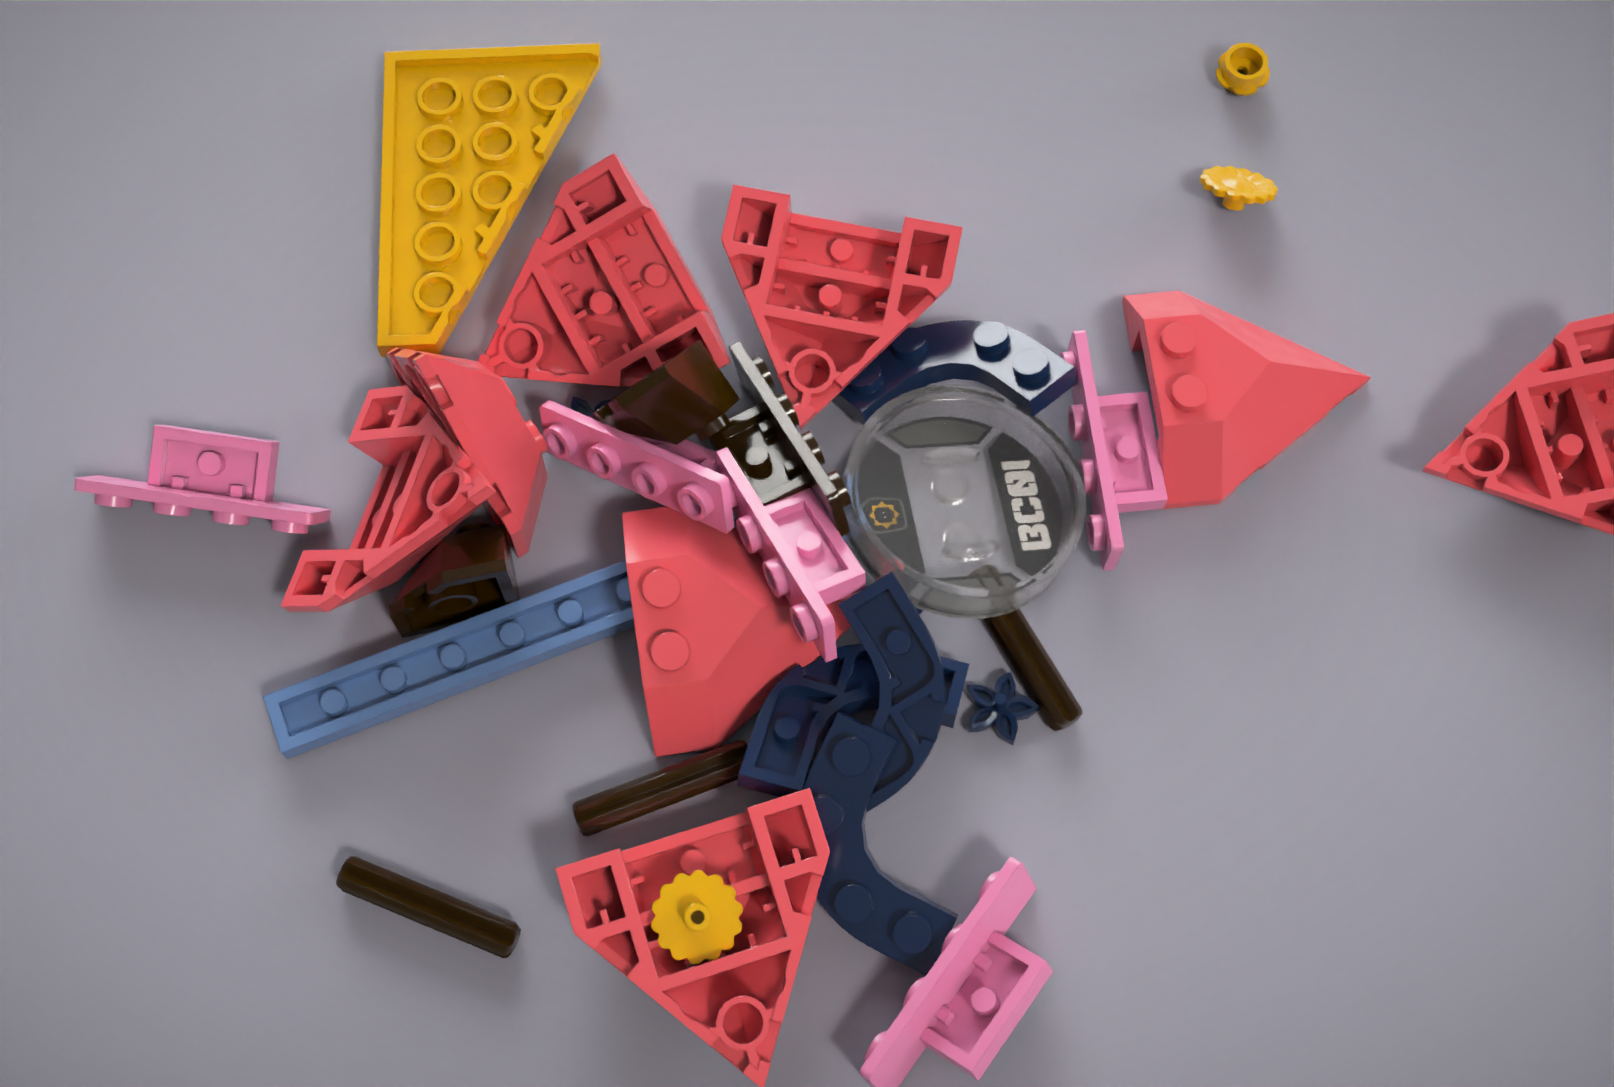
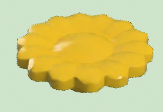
M1213 166L1211 169H1204L1199 180L1205 190L1212 191L1215 196L1224 197L1222 205L1225 208L1236 211L1243 210L1245 204H1265L1267 201H1273L1278 191L1273 181L1263 177L1260 173L1233 166Z
M695 870L690 876L684 873L676 875L673 884H664L661 887V898L652 904V911L656 916L651 922V927L653 931L659 934V946L663 949H670L674 959L682 960L687 958L691 964H700L704 959L710 961L718 959L722 950H730L733 947L734 936L742 930L739 916L743 912V907L741 903L735 900V889L732 886L724 885L722 877L719 875L707 876L702 870Z

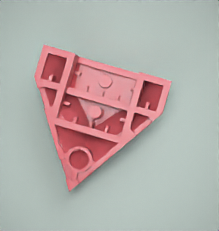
M614 153L562 184L553 203L556 206L541 237L535 240L496 322L499 325L485 354H481L478 362L495 375L501 377L615 387H631L698 340L702 342L719 369L731 363L714 314L662 219L621 160Z
M733 184L721 241L782 388L797 414L800 430L951 286L963 227L905 216L902 233L796 214L792 213L791 197L788 194Z
M1182 291L1125 295L1122 299L1131 352L1143 351L1159 433L1157 444L1168 497L1164 509L1221 503L1236 490L1238 485L1259 468L1262 469L1325 418L1331 409L1350 394L1353 395L1371 378Z
M1614 313L1569 322L1554 337L1553 342L1532 363L1529 362L1464 427L1463 432L1443 452L1440 451L1424 467L1423 472L1614 535Z
M398 347L387 352L386 355L401 386L408 385L418 393L495 489L496 493L485 501L484 505L495 525L503 524L510 547L519 558L529 552L548 477L542 456L544 452L548 451V446L536 425L530 419L525 422L516 407L517 402L501 376L495 375L480 362Z
M408 385L369 389L348 443L383 465L350 549L303 550L280 607L287 611L328 612L396 583L457 525L496 493L495 489L418 393Z
M666 506L622 513L626 567L643 691L655 757L719 748L737 729L761 709L771 690L790 670L799 664L802 668L811 664L821 654L813 641L804 643L800 639L790 616V603L785 595L777 598L772 593L763 572L762 563L764 561L758 551L750 554L746 550L737 529L733 528L726 534ZM854 594L826 605L834 618L836 641L851 627L838 604Z
M807 788L747 807L746 812L623 851L618 848L555 868L574 934L709 1046L731 1062L759 1087H764L811 922L816 897L830 854L811 789ZM695 870H702L707 876L717 874L722 877L724 885L732 886L735 889V900L741 903L743 907V912L739 916L742 930L734 936L733 947L730 950H722L718 959L713 961L704 959L700 964H691L687 958L682 960L674 959L670 949H663L659 946V934L653 931L651 927V922L656 916L652 911V904L661 898V887L664 884H673L676 875L684 873L690 876Z

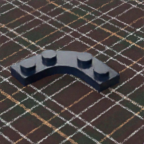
M956 320L938 322L918 328H907L832 401L867 428L908 396L929 384L951 379L973 380L993 388L1034 417L1077 384L1073 365L1023 332L1007 327L998 321Z
M893 571L838 604L870 656L880 682L879 708L870 727L898 740L870 798L867 812L899 792L921 769L938 738L945 709V677L936 643Z
M862 643L837 647V658L829 662H825L822 658L803 668L799 664L775 685L764 701L756 719L739 771L737 786L776 797H782L803 790L816 747L825 731L832 726L837 713L842 712L849 715L864 710H878L880 682L872 660ZM940 656L946 687L942 725L953 728L970 664Z
M839 712L833 721L803 787V790L811 789L830 849L817 899L836 923L855 939L926 976L937 961L943 942L952 930L958 914L901 886L880 870L868 849L864 822L870 798L898 740Z

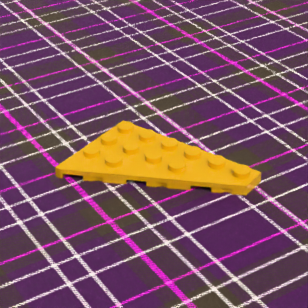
M599 43L391 51L384 53L377 348L381 357H387L386 353L396 347L433 354L441 353L602 65Z

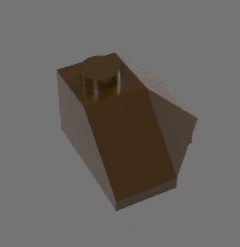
M698 340L589 415V417L625 433L675 445L694 433L702 442L731 422L725 412L736 404L740 398L702 342Z
M486 523L466 525L460 528L456 534L445 536L429 552L389 605L390 617L402 638L437 631L520 600L511 547L503 524L496 526Z

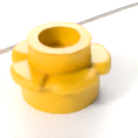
M1235 44L1223 53L1218 60L1220 67L1216 70L1217 81L1223 88L1236 95H1252L1257 92L1258 87H1264L1269 80L1270 70L1268 68L1267 55L1260 47L1254 44Z

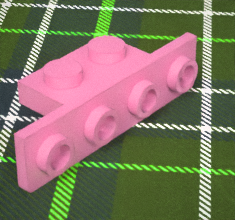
M1073 331L1067 352H1061L1059 356L1075 367L1077 384L1071 387L1074 405H1070L1068 408V427L1072 441L1080 440L1083 459H1079L1077 463L1078 486L1081 495H1090L1093 515L1087 516V538L1090 550L1099 551L1102 570H1115L1124 550L1118 513L1164 509L1168 497L1148 391L1097 396L1086 331Z
M548 400L539 407L543 438L548 446L547 453L726 534L735 527L729 480L717 471L715 451L687 439L675 445L625 433L551 400Z
M154 425L148 482L96 475L75 478L74 486L75 491L94 493V503L98 505L129 508L132 507L133 499L154 502L153 512L158 514L191 516V508L213 511L212 521L249 525L250 517L272 520V530L295 534H307L309 525L330 521L331 509L273 501L279 441L169 425Z
M725 447L715 451L717 471L729 480L732 509L738 518L736 519V525L746 550L750 554L759 552L764 561L762 563L763 572L772 593L777 598L783 595L787 598L791 605L790 616L800 639L804 643L813 641L825 662L836 659L835 622L826 605L866 588L865 571L811 488L764 506L729 449Z
M1010 857L1000 872H994L987 878L980 890L978 903L964 923L956 925L948 933L942 945L941 955L928 974L912 984L905 996L903 1009L887 1031L878 1034L871 1042L865 1055V1063L860 1069V1075L871 1087H899L926 1047L979 1081L1049 979L1053 971L1046 960L1004 936L1037 889L1023 863Z

